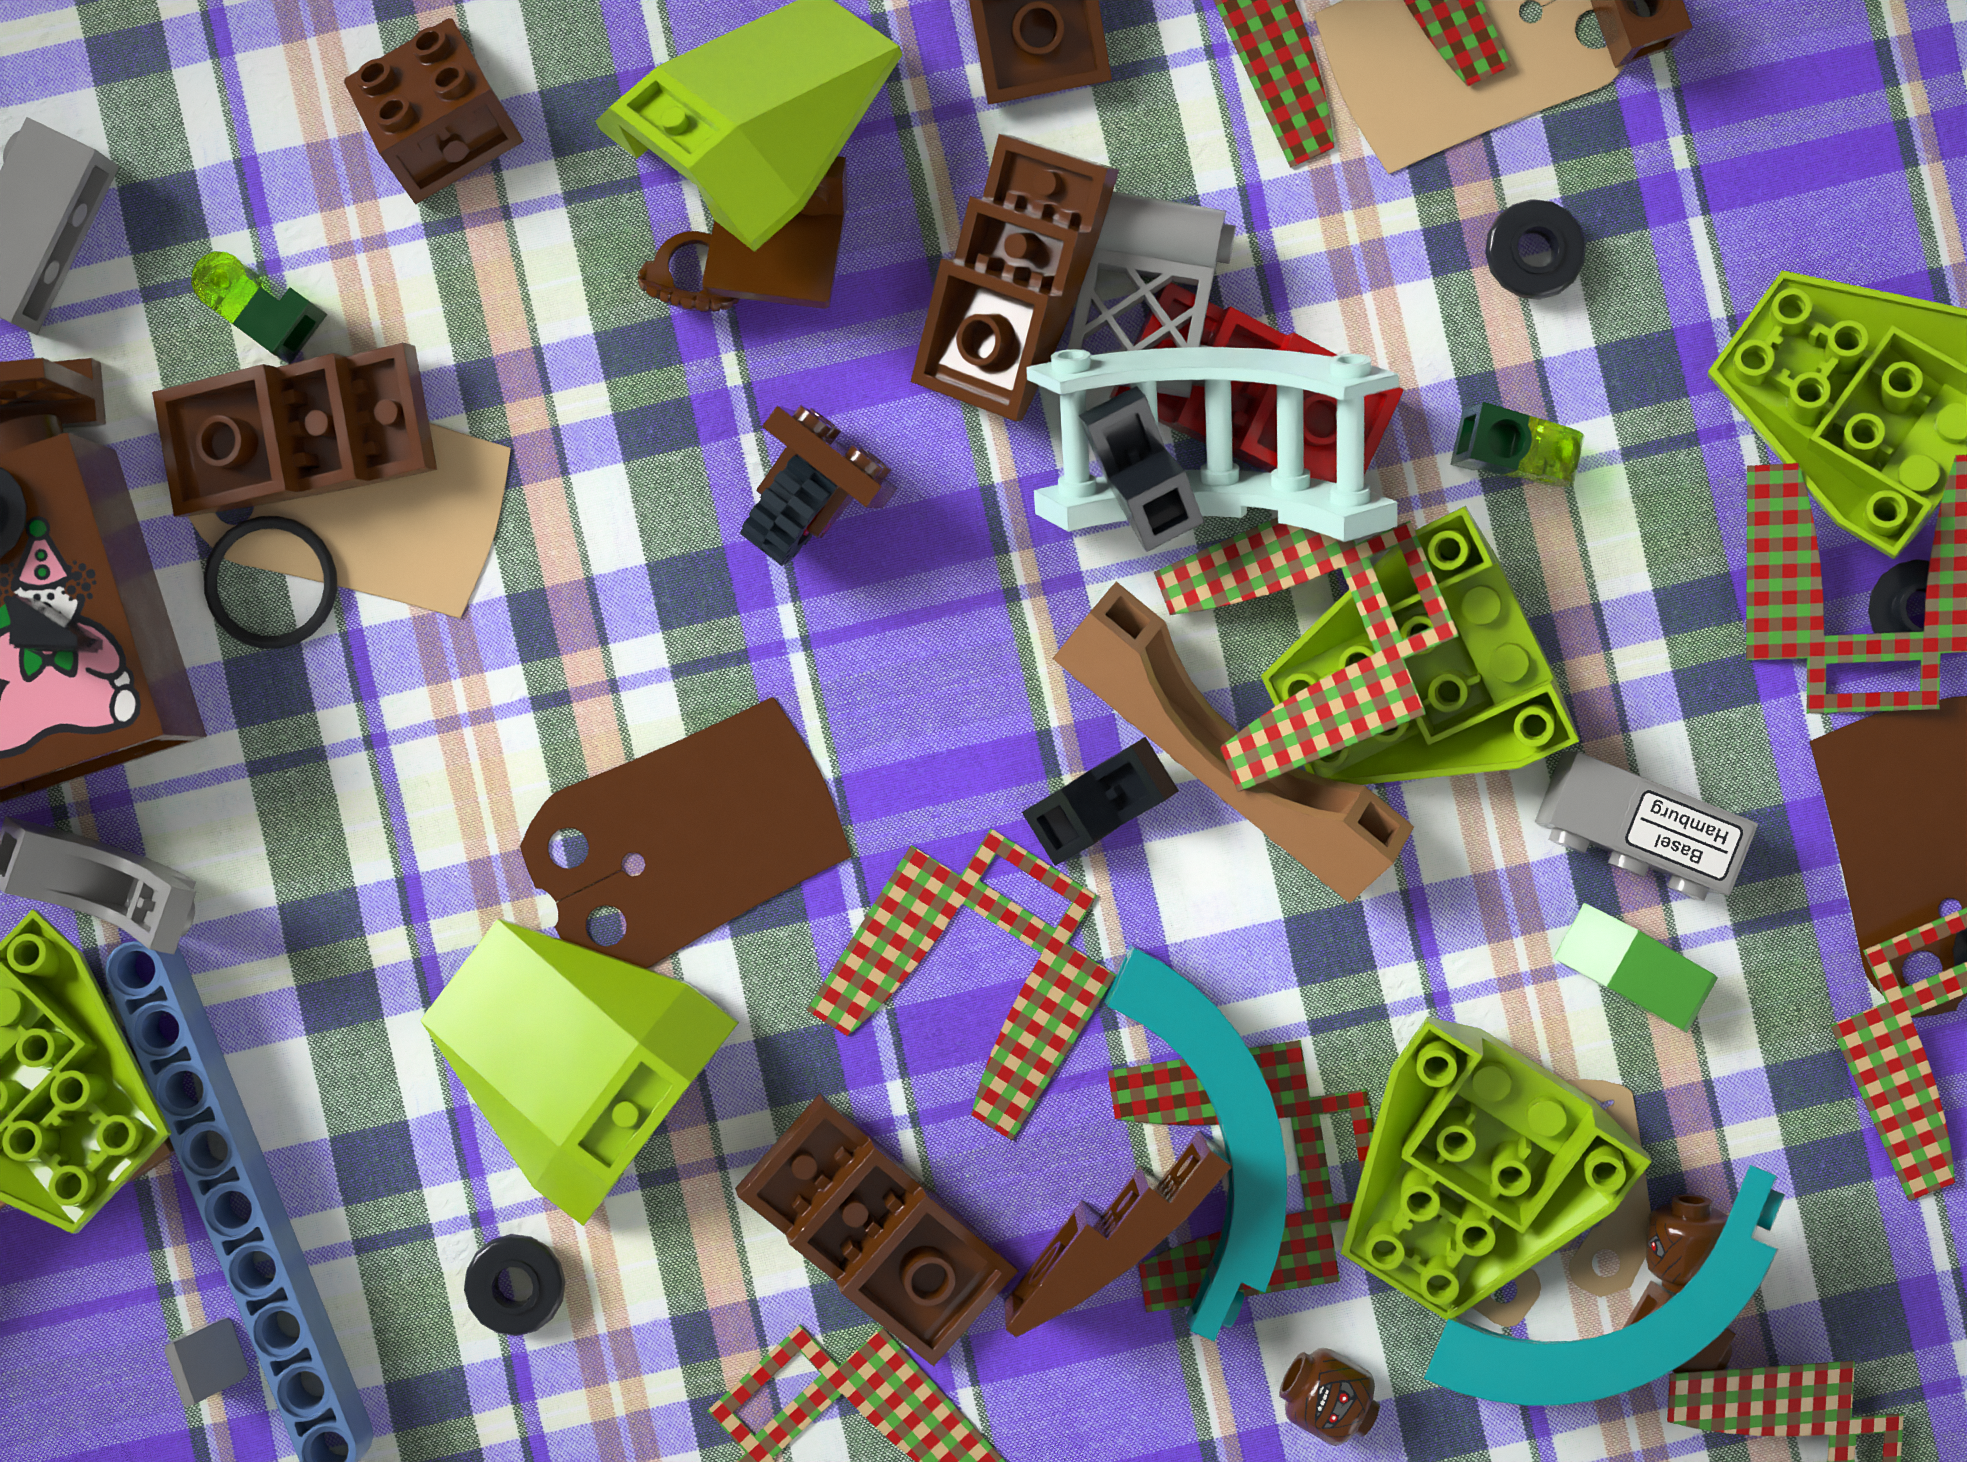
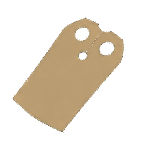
M1342 0L1315 13L1314 16L1342 98L1386 172L1390 174L1482 133L1609 84L1619 75L1625 65L1615 68L1607 46L1600 49L1587 48L1580 43L1575 32L1576 21L1580 15L1586 11L1593 10L1591 1L1533 0L1543 6V13L1541 19L1537 22L1527 23L1520 17L1519 9L1525 1L1529 0H1482L1512 66L1468 87L1427 38L1403 0ZM1626 0L1628 8L1638 16L1633 0Z
M429 423L437 470L356 488L254 506L253 512L248 519L258 516H281L296 520L309 527L323 540L331 553L337 571V586L418 606L461 619L495 537L502 507L511 448ZM215 512L188 516L199 535L212 548L229 529L236 526L221 521ZM261 529L248 533L238 539L223 557L240 565L324 583L322 567L313 549L302 538L288 531Z

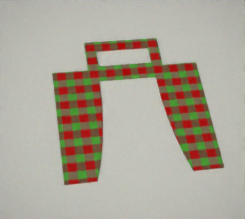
M1955 455L1936 521L1926 588L1924 632L1824 635V604L1819 549L1809 496L1799 463L1748 465L1746 660L1807 658V713L1939 709L1941 653L1967 652V455ZM1921 660L1920 691L1826 694V664Z

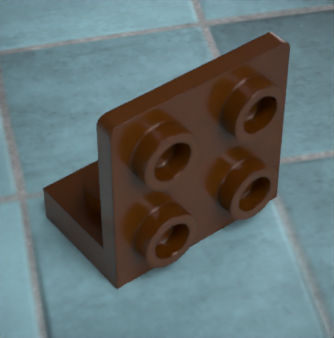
M452 18L421 30L410 41L380 58L366 62L358 71L349 75L344 80L345 86L378 153L415 205L524 142L516 125L488 83Z
M836 157L804 208L755 252L714 220L702 280L703 291L709 295L821 309L828 308L831 302L848 203L846 157Z

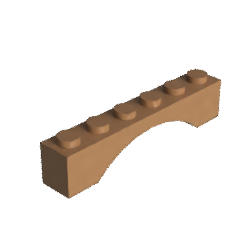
M1117 581L1052 658L1077 681L1089 688L1118 712L1123 719L1140 730L1169 754L1174 761L1186 768L1214 791L1225 803L1231 805L1265 833L1271 841L1288 852L1317 876L1322 883L1329 886L1349 904L1394 864L1414 829L1411 823L1366 786L1334 781L1298 768L1237 792L1221 746L1238 732L1210 706L1191 681L1175 651L1166 622Z

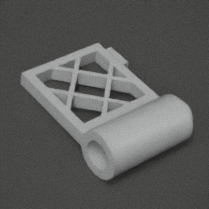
M1113 191L1100 237L1078 296L1068 350H1082L1084 340L1106 325L1125 351L1151 349L1169 336L1178 348L1211 347L1200 344L1217 262L1230 263L1236 233V225L1225 224L1226 210ZM1099 269L1125 273L1137 291L1108 310L1095 292ZM1140 276L1155 279L1146 285ZM1171 282L1198 286L1194 306L1172 321L1153 296L1154 293ZM1142 301H1145L1163 327L1133 346L1115 319ZM1091 305H1093L1100 316L1088 323ZM1191 322L1186 342L1178 330ZM1205 380L1157 381V392L1190 398L1192 385L1205 387ZM1131 383L1120 384L1119 386L1131 388Z

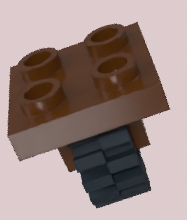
M777 405L761 427L785 444L786 448L756 489L761 494V500L751 509L750 516L744 521L740 534L783 566L799 553L802 546L810 541L812 535L817 539L819 537L822 538L853 499L866 508L883 509L898 488L885 479L891 472V469L880 459L863 447L859 449L852 445L847 450L835 439L841 430L813 408L807 409L803 405H800L796 411Z

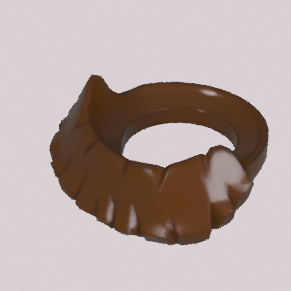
M687 231L672 236L660 246L654 260L646 261L637 274L639 287L646 291L649 296L688 311L715 312L720 311V309L728 310L733 304H737L740 299L709 295L703 290L700 292H690L674 286V279L669 271L671 257L678 249L689 244H701L709 247L711 234L705 232Z

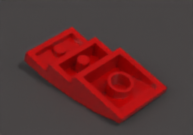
M1172 282L1160 289L1156 296V300L1171 321L1192 308L1196 299L1195 294ZM1211 302L1208 303L1200 345L1283 350L1329 357L1337 356V354L1294 332L1285 335L1231 306L1222 309ZM1151 309L1133 346L1163 327ZM1191 322L1178 330L1186 342ZM1169 336L1151 349L1178 347ZM1231 380L1232 456L1271 473L1273 470L1278 469L1277 385ZM1115 385L1109 398L1112 399L1131 388ZM1192 385L1190 398L1157 392L1158 422L1206 444L1205 387ZM1400 387L1364 396V476L1402 396L1404 389ZM1303 389L1304 468L1310 471V478L1337 483V398Z

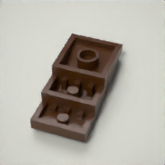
M966 0L987 105L1112 80L1099 0Z
M998 134L983 197H969L954 259L941 258L910 382L1010 420H1023L1039 387L1038 384L1027 380L1026 367L1051 362V355L1056 351L1080 293L1100 237L1120 169L1012 135Z
M404 342L350 356L331 353L280 367L261 364L152 392L174 517L182 518L310 497L437 470L416 347Z
M821 1093L818 1094L735 1188L738 1198L785 1234L788 1244L837 1283L840 1293L933 1367L1018 1272L1017 1267L953 1207Z
M1198 1131L1161 1180L1140 1165L1102 1215L1081 1200L1004 1300L1005 1330L1017 1338L1076 1307L1135 1266L1188 1218L1232 1167L1221 1148L1202 1132Z

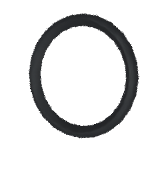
M258 516L242 521L229 529L215 543L207 558L204 571V594L209 610L217 623L231 637L246 645L261 649H282L298 644L313 635L326 621L334 606L337 593V571L332 555L323 540L309 527L296 520L281 516ZM261 529L284 530L302 538L318 557L324 575V590L321 602L314 615L298 629L280 636L254 634L240 627L229 617L221 604L218 594L217 575L220 563L227 550L246 534Z

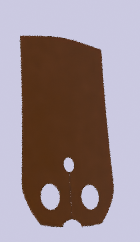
M1967 695L1939 699V709L1883 711L1809 741L1838 849L1862 965L1866 977L1882 996L1883 994L1863 950L1940 919L1938 907L1941 901L1946 898L1957 900L1961 905V909L1967 907ZM1956 933L1889 960L1901 989L1909 986L1903 977L1902 967L1904 961L1910 954L1916 951L1925 950L1937 956L1942 964V971L1955 967L1952 948ZM1967 993L1912 1015L1911 1018L1957 1011L1958 1004L1967 997Z
M774 697L672 744L552 794L543 803L529 824L520 845L535 889L544 890L557 902L558 922L554 928L562 940L644 968L654 965L762 902L852 857L823 776L808 748ZM564 828H573L580 831L587 839L589 846L588 855L584 862L570 869L556 865L550 858L548 851L549 841L553 834ZM635 852L644 858V870L637 876L627 875L622 870V860L628 853ZM611 874H614V875H612V876H610V877H608V878H606V879H604V880H602V881H599V880H601V879H603V878H605V877H607V876H609V875H611ZM604 905L613 906L620 910L627 924L626 933L623 938L610 946H602L593 942L586 930V922L590 913L597 907Z

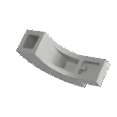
M5 816L0 830V890L3 893L43 901L92 915L120 927L148 949L169 954H175L180 937L186 935L191 928L195 916V903L193 901L196 894L193 890L196 884L195 880L156 861L106 843L56 828Z

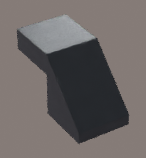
M1137 386L1079 415L1099 468L1146 552L1204 523L1186 472L1166 450L1148 400Z
M1144 737L1030 806L1022 814L1052 863L1056 866L1094 845L1124 823L1166 801L1179 790L1149 741Z

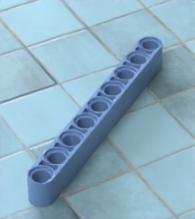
M138 940L123 943L115 948L107 958L105 974L108 986L149 1088L172 1132L169 1138L299 1462H359L372 1444L373 1429L371 1421L184 956L178 946L175 954L150 950ZM141 952L148 954L155 964V975L150 984L141 980L136 972V960ZM164 1011L172 1014L178 1021L180 1030L175 1042L168 1041L160 1032L159 1021ZM187 1071L196 1074L203 1083L204 1091L199 1102L189 1098L183 1089L182 1082ZM209 1131H215L225 1139L228 1151L224 1161L216 1159L208 1151L206 1139ZM232 1191L243 1193L251 1202L252 1212L249 1220L240 1218L231 1209L230 1196ZM255 1251H262L271 1256L276 1267L275 1278H267L258 1273L253 1261ZM278 1311L289 1312L295 1316L300 1326L299 1337H291L281 1331L277 1321ZM302 1371L313 1372L319 1376L324 1385L323 1396L311 1395L305 1390L301 1382ZM331 1431L341 1435L348 1444V1455H338L329 1450L325 1443V1432Z

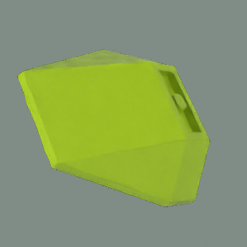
M796 0L657 66L611 105L595 122L603 133L636 159L650 149L695 184L713 219L755 252L804 208L903 54L899 45L834 0Z
M1782 270L1708 370L1707 376L1782 463H1799L1807 492L1838 527L1892 559H1895L1912 541L1940 506L1955 455H1967V309Z
M1466 506L1415 530L1459 635L1456 638L1404 659L1426 714L1307 763L1304 767L1309 773L1334 781L1367 785L1519 769L1580 741L1547 657L1499 559ZM1400 546L1391 548L1373 566V569L1401 637L1405 639L1433 627ZM1350 589L1261 675L1275 706L1331 674L1376 654Z
M32 909L0 942V1201L72 1234H77L172 1132L83 953L38 910Z
M501 918L495 921L420 1020L531 1186L582 1226L588 1222L623 1176V1172L739 1023L737 1019L690 983Z
M1426 1017L1391 1067L1341 1246V1254L1448 1321V1318L1459 1316L1614 1212L1652 1162L1651 1156L1589 1095L1485 1030Z

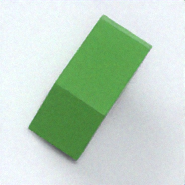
M1586 903L1583 904L1553 957L1562 965L1614 991L1632 1005L1685 1033L1690 1029L1718 979L1715 974L1650 936Z

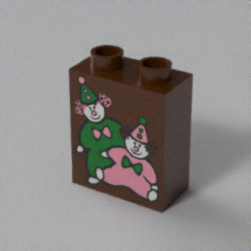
M33 415L0 423V467L7 470L21 486L27 504L26 527L16 546L0 558V804L206 738L207 735L116 450L68 432L64 433L60 418L56 415ZM17 595L38 599L101 638L103 640V650H98V653L42 652L14 648V645H9L11 597Z

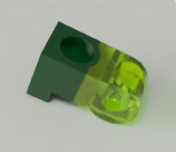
M214 251L204 255L196 262L192 270L191 285L194 293L203 303L270 353L288 364L292 363L328 315L291 287H289L280 300L263 288L261 278L253 268L227 252Z
M1481 402L1462 410L1450 465L1472 471L1481 469L1513 478L1521 477L1544 485L1572 487L1575 482L1585 435L1576 429Z

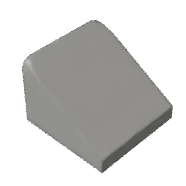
M224 1317L187 1330L165 1345L164 1352L182 1404H185L186 1407L197 1404L241 1381L249 1373V1368L230 1318Z

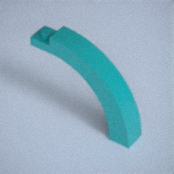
M1130 944L1105 999L1107 1007L1141 1023L1161 1037L1193 1070L1205 1089L1216 1113L1223 1136L1226 1158L1232 1166L1227 1172L1226 1211L1220 1237L1185 1317L1191 1332L1215 1342L1221 1326L1230 1329L1238 1317L1244 1300V1293L1238 1290L1241 1282L1265 1293L1277 1261L1284 1231L1287 1204V1168L1281 1126L1271 1093L1257 1062L1239 1033L1217 1006L1190 981L1164 962Z
M1753 1165L1749 1166L1725 1227L1707 1260L1678 1294L1642 1320L1618 1331L1598 1337L1572 1341H1539L1493 1332L1460 1317L1448 1318L1424 1379L1452 1391L1488 1401L1524 1406H1540L1595 1401L1630 1391L1664 1376L1693 1358L1721 1335L1744 1310L1765 1279L1779 1249L1753 1237L1758 1226L1771 1231L1785 1196V1194L1773 1189L1778 1177Z

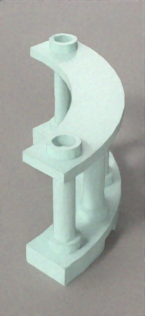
M1230 347L1162 348L1090 355V352L1085 350L1069 349L1053 353L1051 355V362L1026 367L1027 380L1060 394L1064 475L1058 479V485L1034 490L1035 514L1068 532L1128 520L1105 477H1095L1089 471L1088 438L1079 418L1080 414L1087 411L1086 390L1131 383V388L1137 386L1146 396L1158 427L1157 381L1205 380L1207 464L1201 466V470H1185L1202 516L1242 518L1247 514V506L1278 510V523L1309 529L1343 542L1397 527V501L1370 492V485L1364 483V396L1399 387V374L1372 366L1369 356L1342 354L1329 357L1293 351ZM1231 380L1277 385L1278 469L1273 470L1271 473L1239 471V466L1233 463ZM1303 389L1337 398V483L1310 478V471L1304 468Z

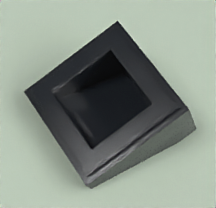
M17 595L11 597L9 645H14V648L42 652L98 653V650H103V640L46 603L38 599Z

